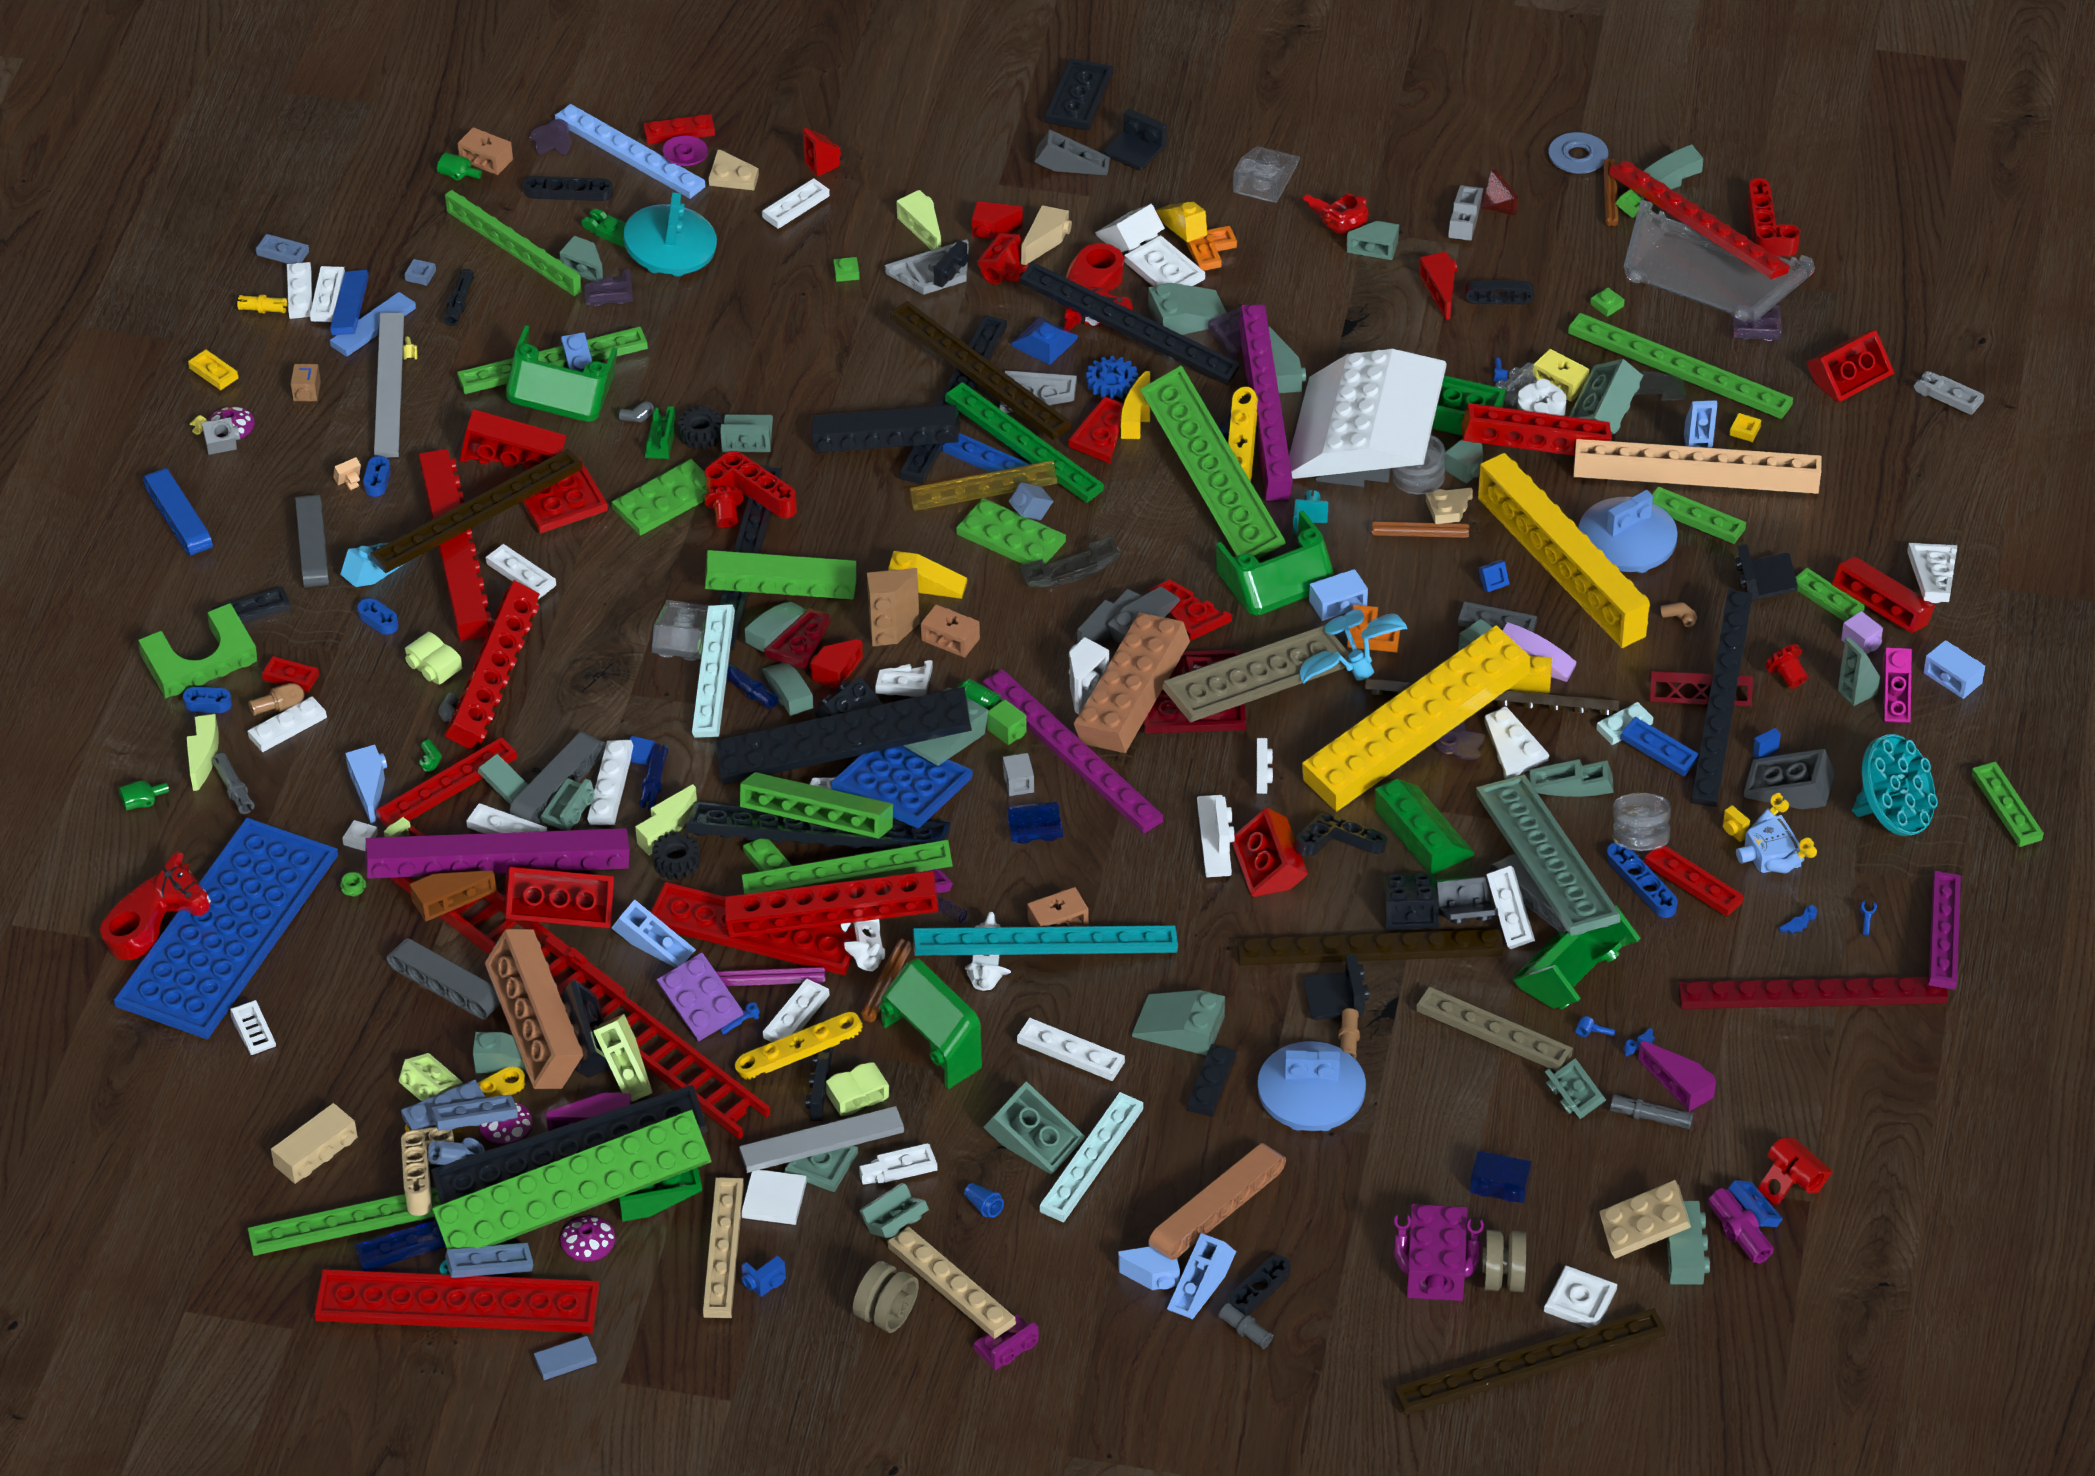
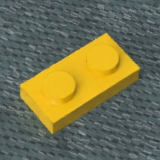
M204 350L188 361L189 369L219 390L224 389L238 379V372L208 350Z

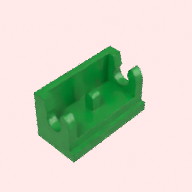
M657 407L654 409L653 421L646 444L645 458L669 459L676 428L674 407H667V416L659 415Z

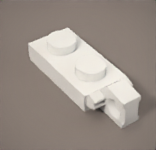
M927 1143L877 1155V1159L871 1161V1164L860 1166V1178L863 1185L876 1182L886 1183L936 1171L937 1162L930 1144Z

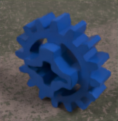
M1111 356L1110 360L1101 357V362L1093 361V366H1088V372L1086 373L1088 389H1093L1094 395L1101 393L1102 399L1106 395L1110 399H1114V396L1122 399L1123 394L1128 395L1130 389L1138 380L1136 366H1131V361L1123 362V357H1120L1118 360H1115L1114 356Z

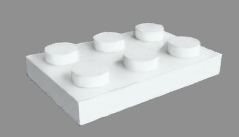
M1161 235L1124 255V262L1152 286L1167 283L1194 286L1205 280V272Z

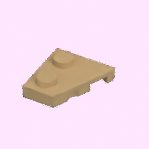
M718 150L709 176V186L755 190L759 170L749 163L722 150Z
M1472 488L1438 489L1426 493V503L1435 524L1460 522L1463 512L1468 507V500L1473 498Z

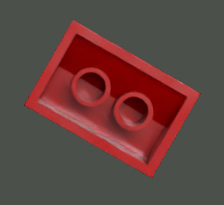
M1876 330L1860 333L1806 361L1815 384L1836 402H1841L1894 374V370Z
M1267 807L1234 835V842H1232L1249 891L1254 897L1291 890L1308 875L1301 854L1295 851L1296 840L1287 817Z

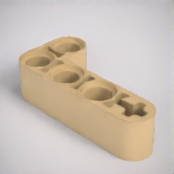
M436 1127L408 1131L401 1137L404 1191L407 1210L411 1215H425L432 1209L429 1167L432 1164L427 1157L429 1153L428 1146L433 1140L454 1143L452 1130L438 1131Z

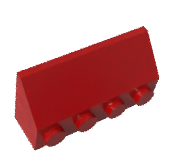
M509 867L506 871L504 891L505 920L610 929L614 876Z

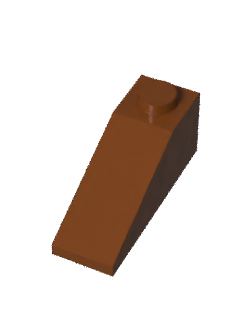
M492 870L432 874L409 884L412 902L426 922L497 891L495 876Z

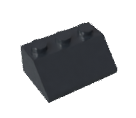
M573 980L568 984L560 997L566 1007V1013L574 1027V1033L583 1051V1057L575 1070L590 1078L611 1069L594 1034V1030L604 1023L597 995L578 981Z

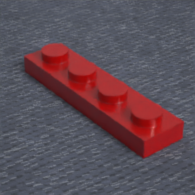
M1662 843L1654 848L1644 859V863L1649 868L1726 917L1743 903L1744 895Z

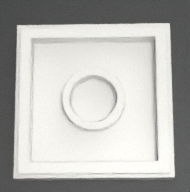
M765 1170L752 1171L742 1208V1218L796 1225L807 1183L806 1176Z
M1565 1265L1544 1306V1312L1586 1328L1597 1326L1600 1324L1617 1290V1284Z

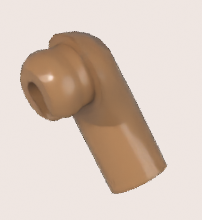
M1680 602L1661 606L1663 618L1677 616L1682 620L1684 626L1692 627L1695 625L1697 620L1696 612L1685 603Z

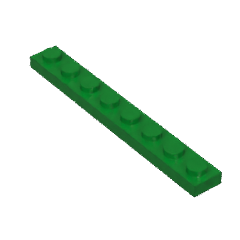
M963 382L946 393V402L951 405H957V410L1084 502L1088 503L1103 492V483Z

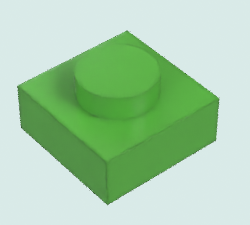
M1632 189L1619 197L1615 203L1624 213L1632 218L1641 213L1648 205Z
M857 257L833 259L836 282L860 280Z
M1606 288L1591 298V305L1608 317L1624 307L1625 299L1610 288Z

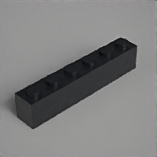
M957 405L815 415L813 417L811 436L815 453L959 442L960 419Z

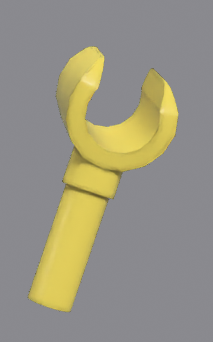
M405 337L403 359H417V345L411 344L410 337Z
M201 415L197 416L190 423V425L196 426L192 432L196 435L201 434L203 431L202 423L209 421Z

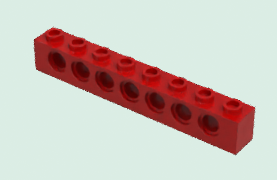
M513 580L504 593L445 732V737L469 750L477 742L481 744L488 731L484 729L485 725H489L495 715L492 708L498 705L503 695L500 693V689H504L510 679L507 672L508 670L511 671L518 658L515 657V653H519L525 643L522 636H526L532 626V622L529 621L530 617L533 618L540 605L537 604L540 593Z
M934 871L725 897V916L730 938L939 912L938 890Z

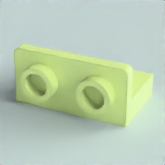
M429 1053L405 1059L399 1077V1082L421 1102L463 1085L460 1079Z

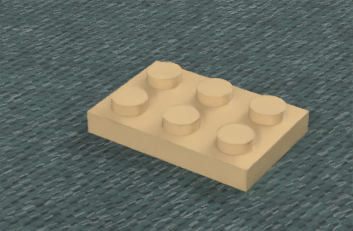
M1676 1180L1599 1211L1610 1251L1615 1259L1691 1228L1682 1194Z

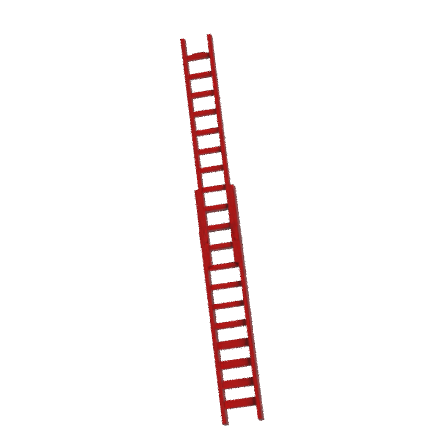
M413 826L408 828L409 836H425ZM420 876L416 880L411 877H394L390 879L411 894L409 884L427 876ZM498 891L482 897L490 902L491 905L469 921H466L460 914L480 899L439 916L488 955L491 954L496 945L494 941L503 934L505 929H511L518 924L523 929L534 930L537 939L545 945L541 948L544 957L551 952L558 957L549 965L553 978L568 966L576 971L560 985H557L559 995L563 993L571 981L576 980L582 984L588 980L594 985L590 991L595 993L598 999L604 994L613 999L601 1008L603 1018L619 1006H622L631 1013L626 1018L630 1027L638 1020L649 1027V1029L636 1038L638 1048L656 1034L667 1041L665 1045L651 1056H648L639 1049L644 1066L674 1090L693 1085L696 1090L711 1077L722 1083L723 1086L707 1099H704L697 1093L696 1095L701 1111L739 1140L743 1137V1129L735 1122L747 1113V1107H753L766 1118L770 1116V1106L625 995L623 987L586 960V957L574 947H569L537 922L506 920L487 935L479 931L477 927L498 911L505 914L504 896ZM675 1048L686 1056L670 1070H666L657 1063ZM694 1062L705 1071L686 1085L676 1076ZM732 1091L742 1100L723 1114L713 1105Z

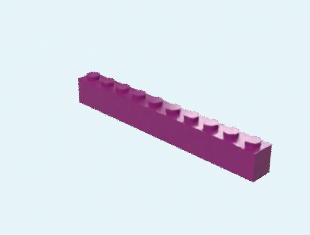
M1241 305L1239 332L1248 387L1255 391L1258 397L1255 436L1265 501L1290 500L1293 479L1265 305Z
M627 828L366 838L365 859L367 878H394L491 870L494 874L506 873L509 867L548 871L629 869L630 849Z

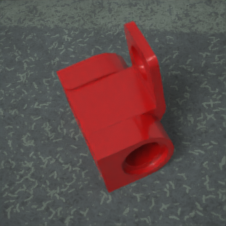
M999 233L977 262L981 273L987 282L994 285L1000 284L1004 279L1020 282V275L1025 272L1029 265H1023L1019 261L1022 250V241L1019 234Z
M1781 1138L1768 1152V1159L1774 1164L1759 1185L1758 1190L1770 1202L1778 1205L1793 1183H1797L1807 1193H1819L1833 1171L1797 1139ZM1773 1179L1778 1180L1781 1185L1780 1192L1776 1195L1771 1194L1768 1188L1770 1181Z

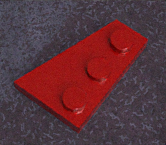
M1104 397L1069 439V447L1111 464L1121 429V416L1124 404Z
M1170 579L1149 589V592L1161 586L1180 598V601L1167 616L1170 619L1184 622L1190 641L1232 622V614L1227 611L1222 613L1214 608L1213 603L1207 600L1205 602L1194 597L1193 592Z

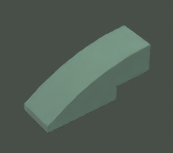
M1691 144L1663 157L1643 172H1647L1657 181L1673 189L1681 186L1683 178L1702 172L1703 157Z
M793 602L783 603L771 608L745 628L746 643L764 652V649L807 609Z
M781 662L762 668V672L780 705L785 706L789 715L813 708L812 693L792 665Z
M1580 759L1530 770V783L1536 792L1540 794L1583 797L1614 793L1613 774L1608 761L1582 766Z

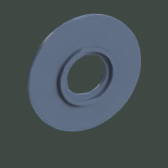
M1581 132L1567 133L1557 137L1550 144L1549 158L1555 166L1566 172L1577 174L1590 173L1604 165V160L1608 158V148L1601 139L1591 134ZM1574 147H1582L1589 154L1585 158L1577 159L1571 157L1568 151Z

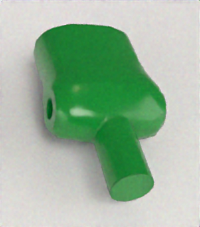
M448 152L441 156L437 165L438 173L457 181L465 176L480 179L482 175L481 170L471 168V162L468 158Z
M143 780L119 787L120 798L126 811L150 807L155 803V796L169 793L167 783L151 787L147 781Z

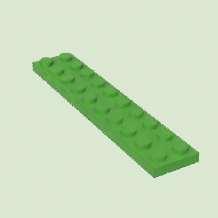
M1182 365L1141 388V393L1236 556L1250 554L1258 560L1286 544L1282 534Z
M690 1110L432 1209L447 1249L493 1246L711 1163L712 1161L694 1113Z

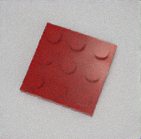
M583 462L582 470L522 501L540 534L608 511L606 500Z

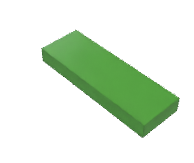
M1806 568L1796 576L1798 592L1844 622L1859 612L1864 611V604L1836 588L1832 583L1810 569Z

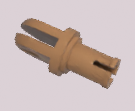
M295 683L272 688L269 695L248 701L253 716L272 709L278 712L285 711L303 701L304 691L301 686Z

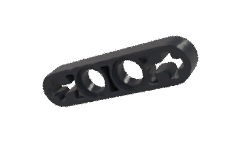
M531 176L523 182L525 196L532 199L606 201L613 196L612 183L607 179ZM557 186L562 187V188L559 189V190H552V189H551V188L557 187ZM578 187H583V188H585V189L582 190V191H576V190H574L575 188H578Z

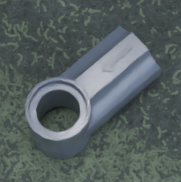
M465 1138L462 1143L433 1140L428 1146L429 1153L427 1157L431 1164L446 1165L483 1153L485 1150L481 1143L473 1138Z

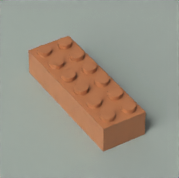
M1138 613L1074 722L1078 737L1083 743L1126 753L1161 693L1164 681L1169 679L1190 643L1183 621Z
M505 929L485 962L486 968L533 1088L562 1089L583 1057L582 1047L578 1043L574 1027L570 1023L566 1007L562 1003L557 985L553 980L548 962L545 960L540 942L537 940L534 930Z

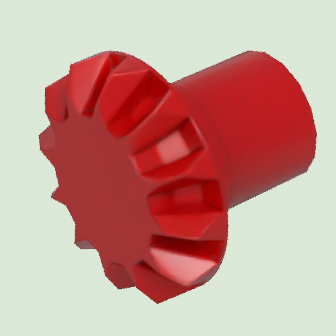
M728 485L725 487L718 486L717 489L709 490V493L705 494V505L715 511L717 526L720 528H731L738 524L736 507L744 500L742 490L735 486L730 488Z
M1797 644L1781 648L1772 657L1768 658L1765 664L1768 673L1777 672L1782 676L1790 689L1799 687L1809 678L1798 659L1802 654V649Z

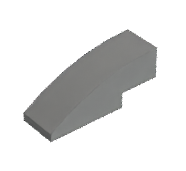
M1460 185L1450 219L1448 238L1472 240L1483 188Z

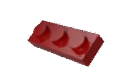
M711 114L644 123L647 145L665 143L677 136H693L696 138L715 136Z

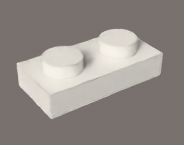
M1257 738V793L1267 794V783H1272L1273 768H1268V764H1272V749H1267V738Z

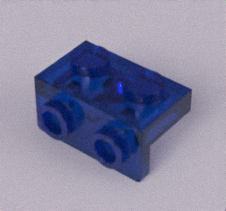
M1058 802L1017 805L1007 808L1009 833L1012 842L1026 844L1032 840L1054 841L1057 838L1063 837V826L1060 819Z

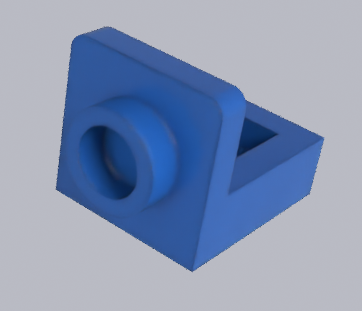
M778 1256L757 1271L747 1262L741 1266V1279L744 1286L748 1290L756 1292L760 1297L773 1288L779 1287L786 1279L785 1262Z

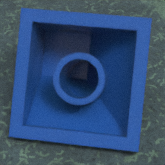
M1038 317L1012 342V347L1051 365L1078 339V335L1042 317Z

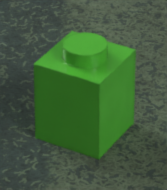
M1003 700L988 711L987 730L1007 745H1010L1015 740L1022 738L1027 732L1026 715L1007 700Z

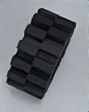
M698 406V409L695 410L694 407H691L690 412L685 410L683 412L684 415H680L678 420L679 437L684 445L687 443L688 448L694 446V450H699V447H703V450H705L707 445L712 448L715 446L714 442L717 444L720 442L722 419L715 409L711 411L710 407L706 406L704 410L702 406ZM700 426L707 427L705 429H694Z
M671 832L666 833L667 838L663 835L660 836L659 841L656 840L652 848L655 871L657 873L660 872L663 878L668 875L669 880H673L674 876H677V880H682V875L688 878L690 877V872L694 874L696 868L700 866L699 844L697 841L695 842V838L693 836L689 838L688 833L685 832L683 836H680V832H675V836H672ZM673 853L685 854V856L678 859L667 857Z

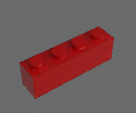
M1857 557L1840 563L1832 585L1910 633L1928 626L1935 608V604L1924 601L1922 596Z

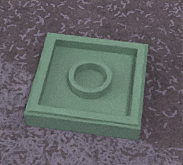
M853 1145L791 1161L786 1166L785 1173L804 1175L807 1178V1183L835 1192L857 1156L858 1147Z

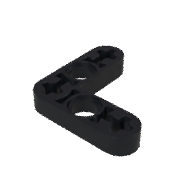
M1321 813L1297 835L1294 848L1301 855L1313 856L1333 838L1364 851L1379 854L1385 851L1387 836L1335 814Z

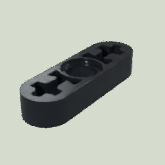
M1471 281L1465 287L1466 300L1472 304H1528L1534 299V286L1528 281ZM1496 290H1504L1506 292L1503 295L1494 294Z
M1281 1255L1269 1257L1231 1292L1229 1303L1244 1315H1250L1288 1280L1290 1276L1289 1260ZM1256 1282H1263L1267 1287L1264 1290H1256L1252 1285Z

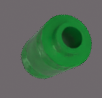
M967 679L965 682L962 681L957 687H964L968 699L988 710H991L1003 701L1000 694L972 679Z

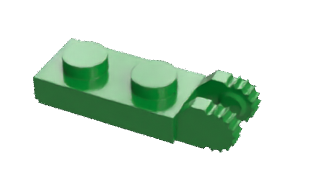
M596 208L590 211L589 215L591 218L584 217L581 220L582 226L585 229L595 233L598 237L625 248L623 234L626 222L609 215L607 216L602 210Z

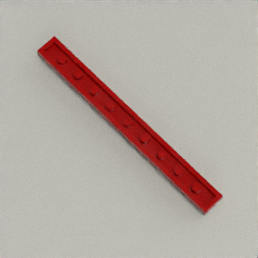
M1623 161L1610 166V176L1772 280L1788 274L1790 266L1779 257L1772 255L1762 246L1749 240L1745 235L1738 233L1731 226L1716 219L1714 215L1699 208L1697 204L1688 201L1681 194L1674 192L1664 183L1657 181L1647 172H1643L1634 166L1633 163Z

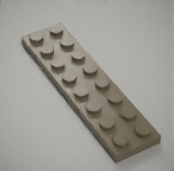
M1324 625L1165 680L1162 689L1189 722H1193L1303 683L1300 677L1301 666L1304 661L1323 651H1330L1331 654L1338 652L1347 662L1350 653L1334 635L1326 634ZM1339 661L1334 667L1311 677L1307 681L1344 669L1346 666Z

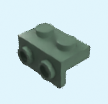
M567 778L542 813V822L563 831H570L573 825L579 822L584 809L594 799L595 792L591 780L585 779L581 784Z
M1576 1058L1555 1074L1550 1069L1545 1071L1550 1078L1546 1082L1555 1095L1561 1093L1564 1097L1560 1100L1561 1104L1569 1114L1574 1111L1579 1119L1606 1101Z
M901 1183L861 1208L860 1213L870 1234L890 1238L900 1232L899 1229L906 1224H912L920 1220L921 1215L928 1211L929 1208L925 1200L912 1197L907 1185Z

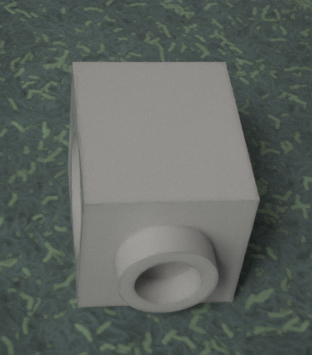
M231 417L202 423L208 455L237 449L236 440H240L238 426L232 425ZM219 434L227 435L223 438L217 437Z
M1028 753L1003 757V775L1009 796L1034 793V773Z

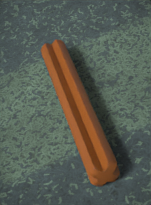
M1607 158L1604 160L1603 165L1605 222L1607 226L1615 227L1618 225V205L1615 204L1618 200L1617 179L1610 176L1609 171L1610 166L1616 165L1615 159L1609 160Z
M1374 521L1372 523V535L1468 538L1469 524Z
M900 939L895 945L861 1012V1018L864 1021L870 1023L875 1021L880 1011L882 995L899 974L911 950L910 941Z

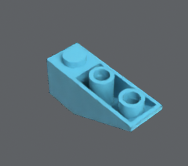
M379 543L378 545L348 549L340 575L355 587L377 583L401 566L385 573L371 560V552L388 544Z

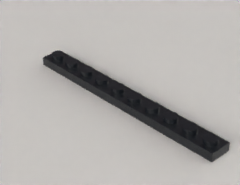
M1034 262L1030 263L1020 277V284L1226 385H1229L1239 370L1240 363Z
M985 315L968 346L990 361L1007 329V320ZM956 368L936 406L951 405L945 401L946 393L963 382L973 390L977 383ZM945 443L915 445L900 471V479L923 485Z
M761 466L781 480L782 468ZM750 497L734 552L760 554L772 512ZM722 591L719 605H733L735 609L730 650L735 648L750 592Z
M1728 589L1691 800L1693 804L1717 807L1753 593Z

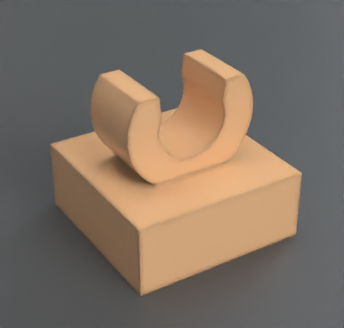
M353 458L335 466L333 478L337 485L346 482L350 490L359 487L357 482L360 481L361 464L358 459Z

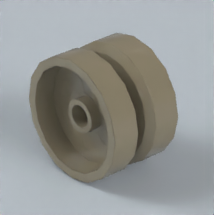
M1486 1229L1485 1247H1483L1482 1252L1484 1291H1499L1502 1286V1276L1506 1274V1284L1509 1292H1524L1526 1231L1511 1230L1508 1235L1506 1248L1504 1247L1501 1230Z
M878 1261L868 1270L857 1289L853 1302V1314L866 1322L874 1321L878 1328L888 1333L895 1332L905 1322L914 1306L919 1290L918 1279L904 1271L897 1273V1269L884 1261Z

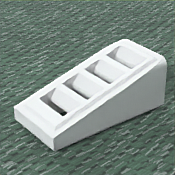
M256 1000L231 1009V1019L250 1055L276 1047V1043ZM251 1016L254 1017V1019H251L249 1021H242L243 1019L249 1018ZM254 1024H258L257 1027L246 1030L245 1028ZM259 1031H261V1032L263 1033V1034H260V1035H257V1036H254V1037H251V1038H250V1036H249V1035L254 1034V1033L259 1032ZM262 1039L267 1041L256 1046L253 1045V1042Z

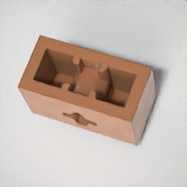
M474 127L458 142L460 156L468 158L471 165L499 175L513 160L510 141Z
M935 605L921 623L922 641L965 658L980 639L979 621L954 612L951 609Z
M1076 887L1027 904L1028 922L1031 927L1089 926L1088 907Z

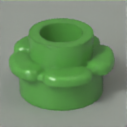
M350 872L343 876L340 887L345 895L357 896L364 891L363 888L366 887V881L359 873Z

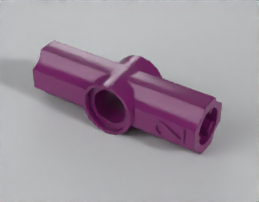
M1721 1188L1715 1191L1708 1199V1205L1721 1220L1727 1238L1733 1243L1737 1241L1753 1263L1757 1262L1760 1264L1765 1262L1773 1254L1774 1247L1760 1231L1758 1220L1754 1213L1749 1209L1744 1210L1728 1189Z

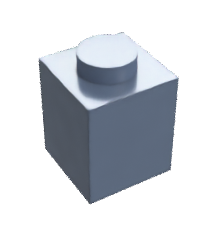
M1021 482L1008 502L1020 516L1042 520L1053 500L1041 486Z

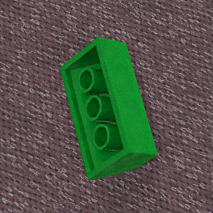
M1444 375L1432 429L1462 435L1461 423L1468 403L1502 408L1506 389Z
M1395 779L1375 788V811L1430 875H1434L1474 856L1475 852L1418 786Z

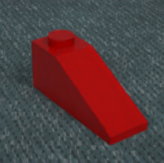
M1446 251L1420 257L1419 276L1445 320H1448L1451 316L1454 276L1457 273V265L1454 259L1451 260Z

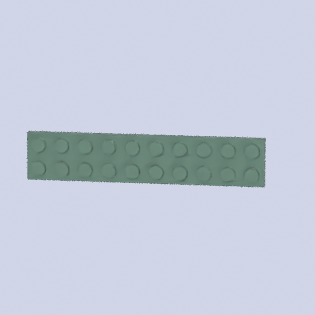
M1525 774L1476 787L1477 797L1570 936L1583 934L1587 931L1608 927L1621 922L1619 911Z

